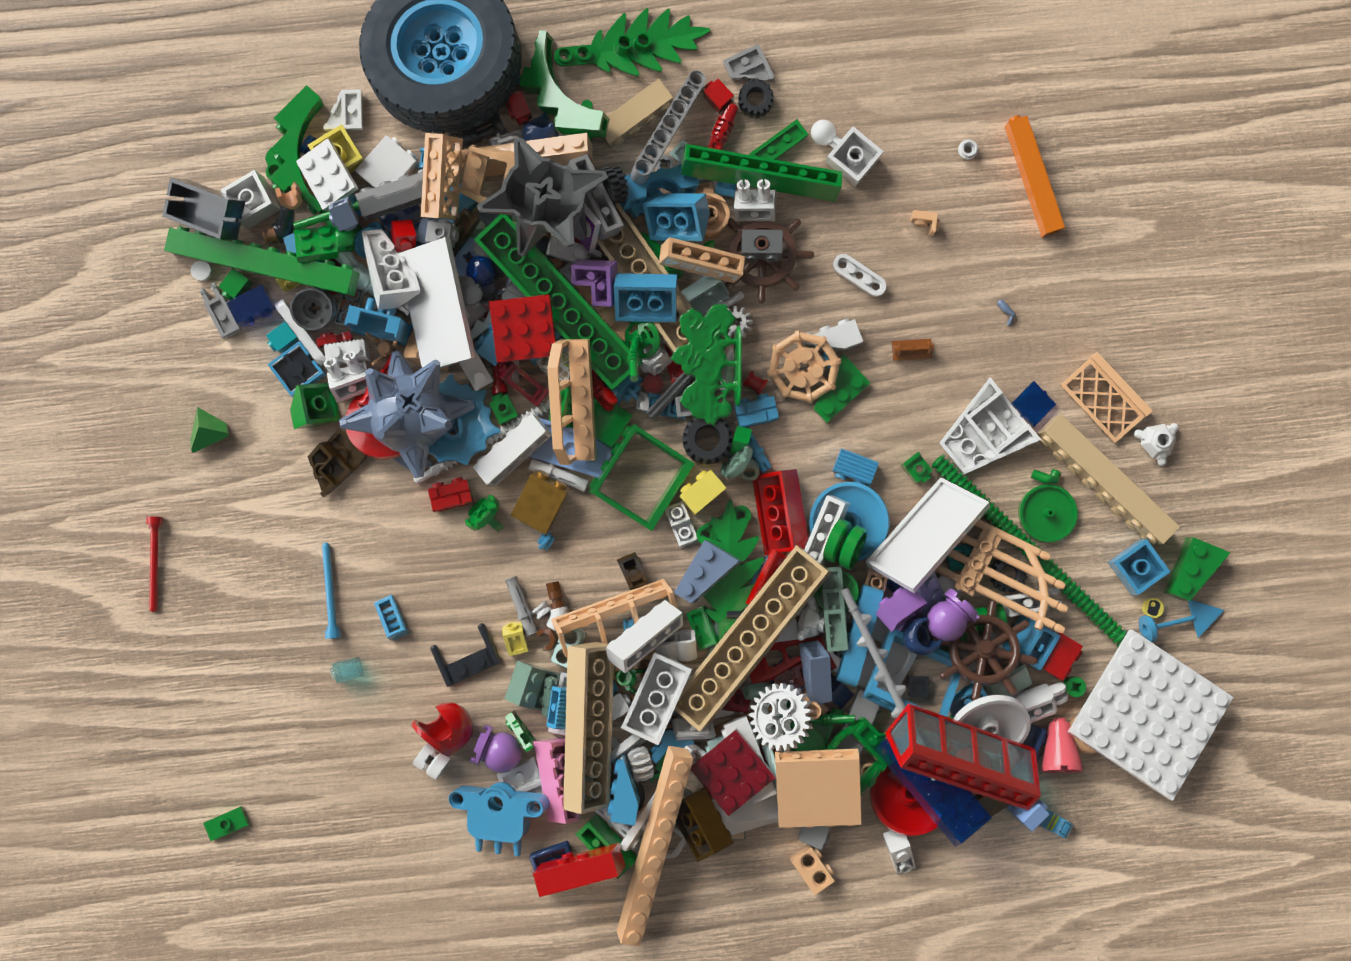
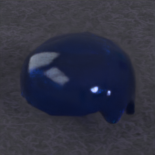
M481 255L471 258L466 267V276L471 277L474 283L479 284L481 287H488L494 283L493 278L497 271L493 261Z

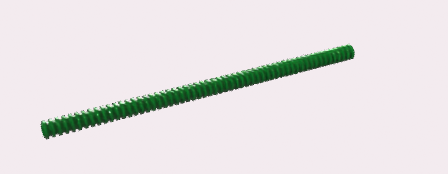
M944 454L940 455L932 463L931 467L936 468V472H940V476H944L945 480L989 502L990 508L983 516L986 517L987 521H990L991 525L994 524L996 528L1040 549L1034 541L1031 542L1030 537H1026V533H1022L1021 528H1017V524H1013V520H1009L1007 515H1003V511H999V507L994 506V502H990V498H986L985 493H981V489H977L976 485H972V481H968V477H964V473L959 472V468H955V464L950 463V459H946ZM1017 547V550L1021 551L1023 556L1026 555L1023 549ZM1037 556L1046 574L1066 584L1064 589H1060V591H1063L1062 594L1067 595V599H1071V603L1076 604V608H1080V611L1084 612L1086 617H1090L1089 620L1091 622L1094 621V625L1099 626L1098 629L1103 630V634H1107V638L1112 639V642L1114 644L1117 643L1116 646L1119 647L1127 631L1125 629L1122 630V626L1117 625L1118 622L1116 620L1113 621V617L1108 616V612H1104L1103 607H1099L1098 603H1094L1095 600L1093 598L1090 599V595H1086V591L1081 590V586H1077V582L1072 581V577H1068L1066 572L1063 573V569L1058 568V564H1054L1053 559L1044 560Z

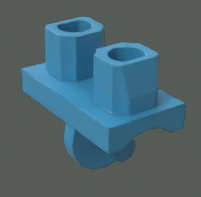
M639 373L637 382H632L629 375L614 390H611L618 399L617 405L623 400L628 402L632 397L636 401L639 399L636 393L641 389L638 385L643 381Z

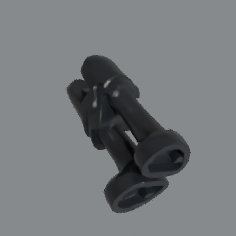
M498 112L493 113L494 116L487 121H482V124L476 127L472 126L471 129L465 131L458 130L457 133H450L448 136L462 138V150L471 145L483 143V139L495 136L497 133L505 135L508 131ZM493 123V124L490 125L489 127H487V128H485V129H483V130H481V131H479V132L476 131V130L479 129V128H482V127H484V126H487V125Z

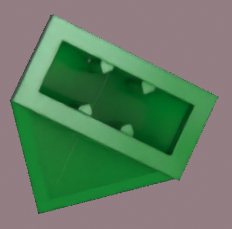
M199 407L196 410L190 439L192 453L229 436L227 423Z

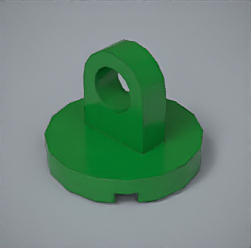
M488 495V498L483 497L479 499L469 510V518L465 519L466 526L476 531L489 524L499 533L504 528L494 517L499 509V500L493 495Z

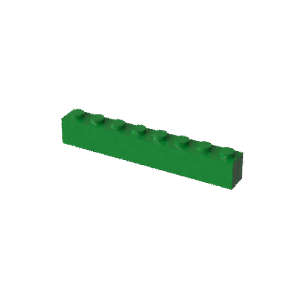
M686 144L681 161L680 175L735 185L740 180H743V185H745V180H748L750 187L757 188L758 181L763 179V185H765V180H768L770 182V190H775V192L832 202L836 201L842 188V171Z

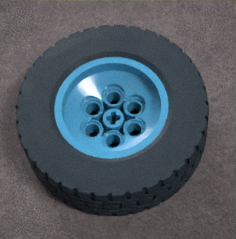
M375 0L370 7L371 11H368L365 17V22H363L361 28L362 35H360L359 39L361 65L380 103L393 117L403 124L416 130L421 129L422 132L457 133L458 130L465 131L471 129L472 126L476 127L482 124L484 120L487 121L511 97V92L513 93L520 75L522 52L512 16L503 0Z

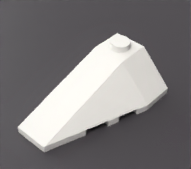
M382 229L362 231L372 288L378 310L399 308L420 293L421 290L416 274L412 269L408 268L405 264V259L399 256L394 249L395 246Z

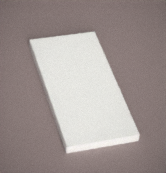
M445 237L398 253L399 256L405 259V264L408 268L412 269L416 274L421 290L418 295L408 301L422 368L435 359L441 362L440 368L476 358L450 238Z
M940 478L866 560V564L871 569L915 593L990 508V504L988 501Z

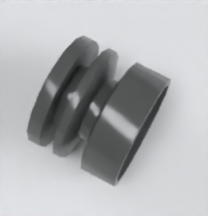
M315 287L299 291L290 303V313L293 321L305 330H318L329 326L335 320L338 311L335 297L329 291ZM315 304L316 306H320V310L317 311V314L316 311H312V307L315 306Z

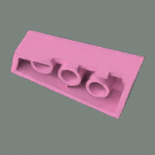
M565 738L533 741L543 794L548 797L550 803L546 810L548 821L564 824L580 821L579 813L563 809Z

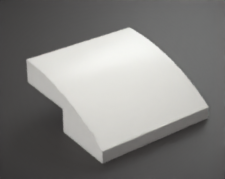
M534 757L519 763L510 772L497 773L499 782L510 784L515 791L543 794L539 768Z

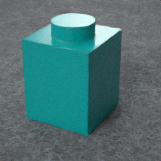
M286 321L266 335L270 340L267 343L274 352L284 353L300 341Z

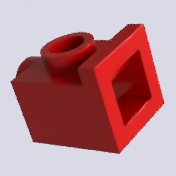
M522 91L511 95L505 103L512 120L516 119L519 126L525 125L532 119V115Z

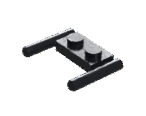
M484 623L478 625V630L486 648L449 665L445 664L437 645L430 647L447 687L502 662Z

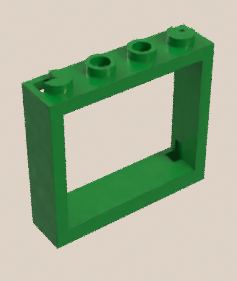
M632 424L631 427L627 426L621 436L624 438L620 444L616 443L610 453L613 455L610 460H605L600 467L602 472L599 477L595 476L591 481L589 492L652 531L695 463L635 424ZM634 434H637L682 463L646 520L599 491V488Z

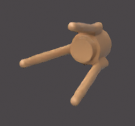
M365 332L368 338L378 344L377 350L381 357L372 362V366L385 361L387 357L392 356L395 348H398L397 340H394L393 343L387 340L381 341L372 334Z

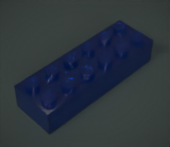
M919 730L918 733L924 745L936 750ZM909 734L902 739H894L901 755L909 747ZM887 738L875 748L954 847L961 845L992 819L970 791L939 780L932 781L930 777L901 768Z

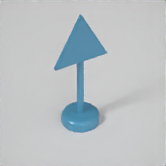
M1190 600L1188 604L1191 616L1156 624L1151 616L1144 615L1139 618V630L1141 636L1153 643L1158 638V629L1193 621L1197 638H1199L1224 610Z

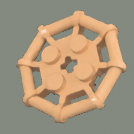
M798 330L777 345H773L767 375L772 378L782 393V397L813 403L815 399L836 388L835 383L838 369L842 362L841 358L837 357L826 340L827 337L806 334ZM802 341L815 343L817 345L815 348H808L806 346H803ZM797 342V348L793 349L790 352L784 350L788 346ZM821 347L830 360L823 359L818 351ZM780 354L786 357L783 368H777ZM801 362L809 364L808 371H801L799 369ZM831 365L827 379L823 376L824 368ZM784 373L790 381L788 387H786L778 374ZM821 381L825 384L817 390L811 391V386ZM794 385L799 388L804 387L806 388L807 393L798 392L791 389Z

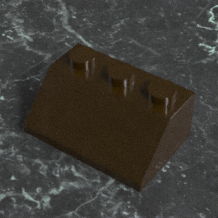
M705 787L682 799L676 823L697 862L718 853L734 843L730 831L725 827L722 816L715 808L712 797Z

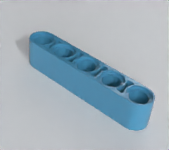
M863 585L857 606H859L858 609L861 614L871 615L872 619L868 623L867 628L872 636L877 619L876 612L880 607L878 604L882 601L884 591ZM854 618L848 633V650H843L836 681L856 687L860 679L868 647H859L857 645L862 634Z

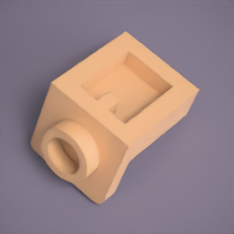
M914 210L911 214L910 222H915V225L927 226V224H930L929 236H933L936 231H939L940 219H937L938 213Z

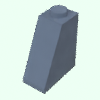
M819 640L799 643L807 697L811 702H817L819 705L831 702L830 656Z

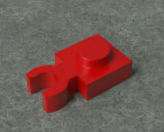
M350 331L340 334L327 332L321 334L320 338H316L317 345L321 349H324L325 344L344 343L345 341L354 340L353 333Z

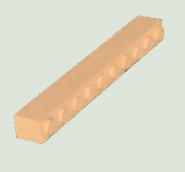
M668 746L617 927V934L621 944L641 946L693 762V757L686 748Z

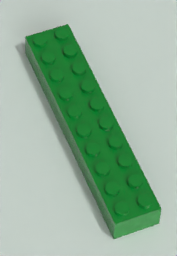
M500 214L474 239L526 297L551 295L555 329L565 339H590L591 367L611 390H614L630 375V366L627 363V353L630 350V346L537 245L526 256L518 254L516 225L510 215ZM639 357L640 362H639L638 367L643 363V361H642V359H641L640 357Z

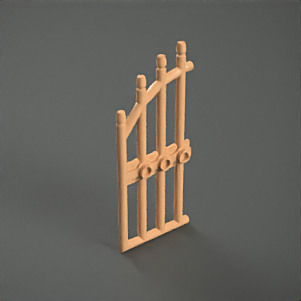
M979 519L974 525L983 530L978 540L968 535H965L961 540L974 547L970 556L967 557L955 550H952L948 555L965 564L961 574L959 575L941 565L936 568L935 572L955 581L954 588L960 592L973 596L976 591L1036 621L1034 628L1042 631L1043 626H1046L1063 634L1065 627L1046 618L1048 606L1054 609L1057 608L1064 613L1068 610L1065 604L1049 597L1047 583L1054 585L1058 589H1064L1066 584L1044 572L1037 556L1044 560H1049L1051 555L1048 552L1041 551V549ZM1003 539L1023 549L1032 566L997 550L996 548L1000 540ZM992 556L1038 578L1040 592L987 567ZM983 574L1040 601L1039 613L979 585Z

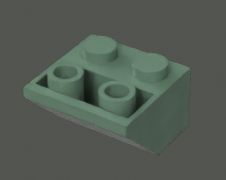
M517 661L505 700L518 706L542 711L544 706V688H546L544 686L545 678H556L558 685L561 674L533 664Z
M1008 663L1004 664L1002 666V669H1004L1008 665ZM1018 663L1015 670L1009 676V679L1017 689V693L1032 684L1026 666ZM992 672V673H990V674H988V675H986V676L994 675V674H996V673H995V672ZM1002 682L984 686L989 696H1013L1010 695Z

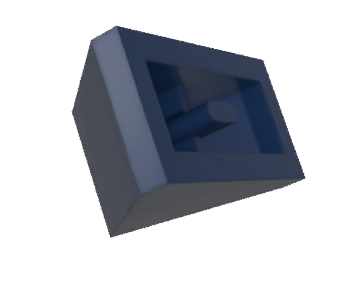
M831 673L832 702L842 709L855 694L843 683L836 681V677Z

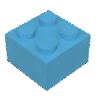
M1139 539L1107 562L1131 595L1141 594L1170 573L1168 567L1147 539Z

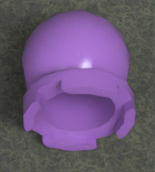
M950 588L944 594L946 601L938 602L932 606L927 614L929 619L927 627L933 637L943 641H955L966 631L967 621L975 623L980 618L977 615L978 612L966 600L961 602L956 597L958 593Z
M486 724L484 726L486 733L481 732L473 751L476 754V758L472 757L470 762L479 765L480 761H484L486 767L493 772H510L521 760V744L516 737L509 733L500 732L494 734V727Z

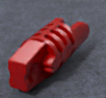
M729 104L724 109L722 115L718 117L711 132L707 148L721 150L725 142H727L735 124L734 119L738 110L737 105Z
M592 370L593 397L595 396V399L603 409L611 412L618 399L610 388L607 387L606 383H603L599 375Z

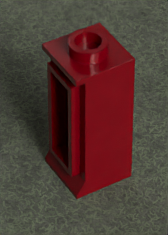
M505 361L499 366L497 376L536 407L539 406L549 393V390L514 362ZM515 371L538 388L533 397L510 379Z

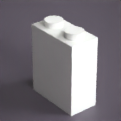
M386 135L356 168L355 172L371 187L375 188L384 181L393 182L399 180L400 176L411 175L417 169V157L410 150L404 151L401 148L402 144L395 137L390 139Z

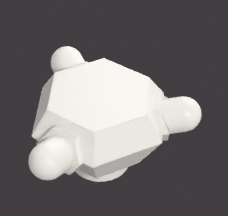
M1175 423L1170 426L1165 424L1149 426L1144 431L1136 430L1134 436L1140 439L1143 448L1152 458L1157 459L1160 466H1165L1167 463L1166 457L1172 453L1176 441L1175 435L1179 426Z
M813 596L801 612L798 623L799 632L796 635L800 641L816 636L820 632H826L824 612L818 607Z

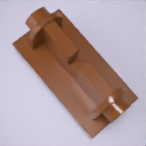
M931 339L892 341L893 361L933 358L934 344Z

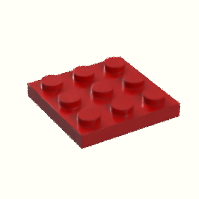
M550 294L489 301L497 362L550 357L552 344L556 342Z

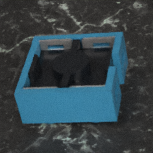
M301 341L267 364L291 397L294 396L297 385L315 384L327 375L315 360L312 361L310 358L312 357Z

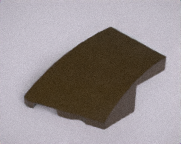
M340 427L328 441L319 442L307 456L310 466L313 468L315 480H318L321 488V496L324 498L329 495L368 457L352 444L346 429Z

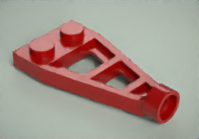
M821 635L814 638L809 637L802 641L795 639L775 642L770 650H779L783 655V661L775 667H769L764 656L749 675L752 684L771 681L801 663L800 655L793 659L788 657L787 647L819 640L825 649Z

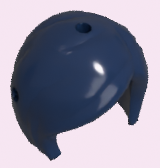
M546 112L526 123L522 131L525 141L559 137L554 124L549 120Z
M928 618L911 619L904 627L902 639L905 647L913 654L921 656L932 654L943 642V640L934 641L930 637V631L927 627Z

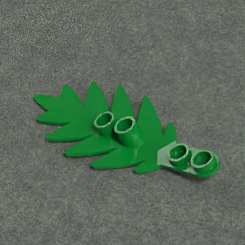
M645 8L634 20L626 34H624L626 13H623L610 27L603 40L602 30H599L590 45L558 48L554 53V61L562 67L595 64L599 69L607 73L610 72L609 64L619 71L638 77L640 73L632 61L657 72H661L662 68L653 55L680 64L682 60L674 48L695 51L697 46L693 40L709 33L710 28L690 27V16L687 15L668 29L670 9L668 8L656 18L646 32L649 9ZM560 56H565L566 60L560 58Z
M729 499L724 510L723 519L711 517L714 531L720 541L703 535L700 536L702 544L704 540H708L744 562L759 541V536L739 541L747 527L749 518L737 519L733 502ZM763 557L743 564L740 563L703 596L715 609L707 608L706 613L718 623L719 641L737 620L727 619V611H741L748 605L746 601L755 583L742 586L758 571L764 562Z

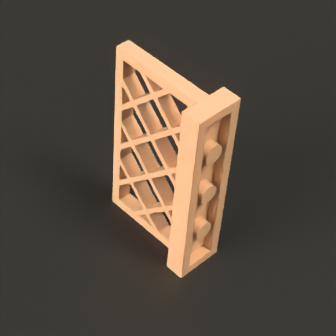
M425 133L421 217L456 220L458 217L462 138L447 136L446 134Z
M1098 352L1094 353L1082 366L1060 384L1114 443L1152 412L1151 408ZM1089 364L1095 369V378H1084V369ZM1073 379L1081 380L1080 392L1071 391L1067 384ZM1084 380H1095L1094 392H1083ZM1098 380L1107 381L1109 393L1097 392ZM1083 394H1094V406H1085L1083 404ZM1097 394L1109 395L1108 407L1097 406ZM1112 395L1121 396L1123 399L1122 407H1111ZM1096 408L1108 409L1107 421L1097 419ZM1111 409H1122V421H1110ZM1125 410H1134L1138 417L1133 422H1126ZM1110 423H1121V432L1116 437L1110 433Z

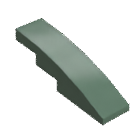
M829 567L827 569L832 573L822 584L828 652L848 650L845 599L841 593L844 590L842 567Z

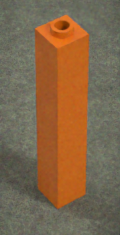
M1016 115L1011 117L1004 128L1041 237L1058 233L1065 226L1028 116L1021 117Z

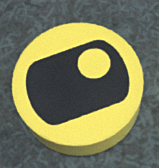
M1148 598L1142 604L1144 615L1151 616L1152 618L1161 616L1164 611L1163 603L1157 598Z

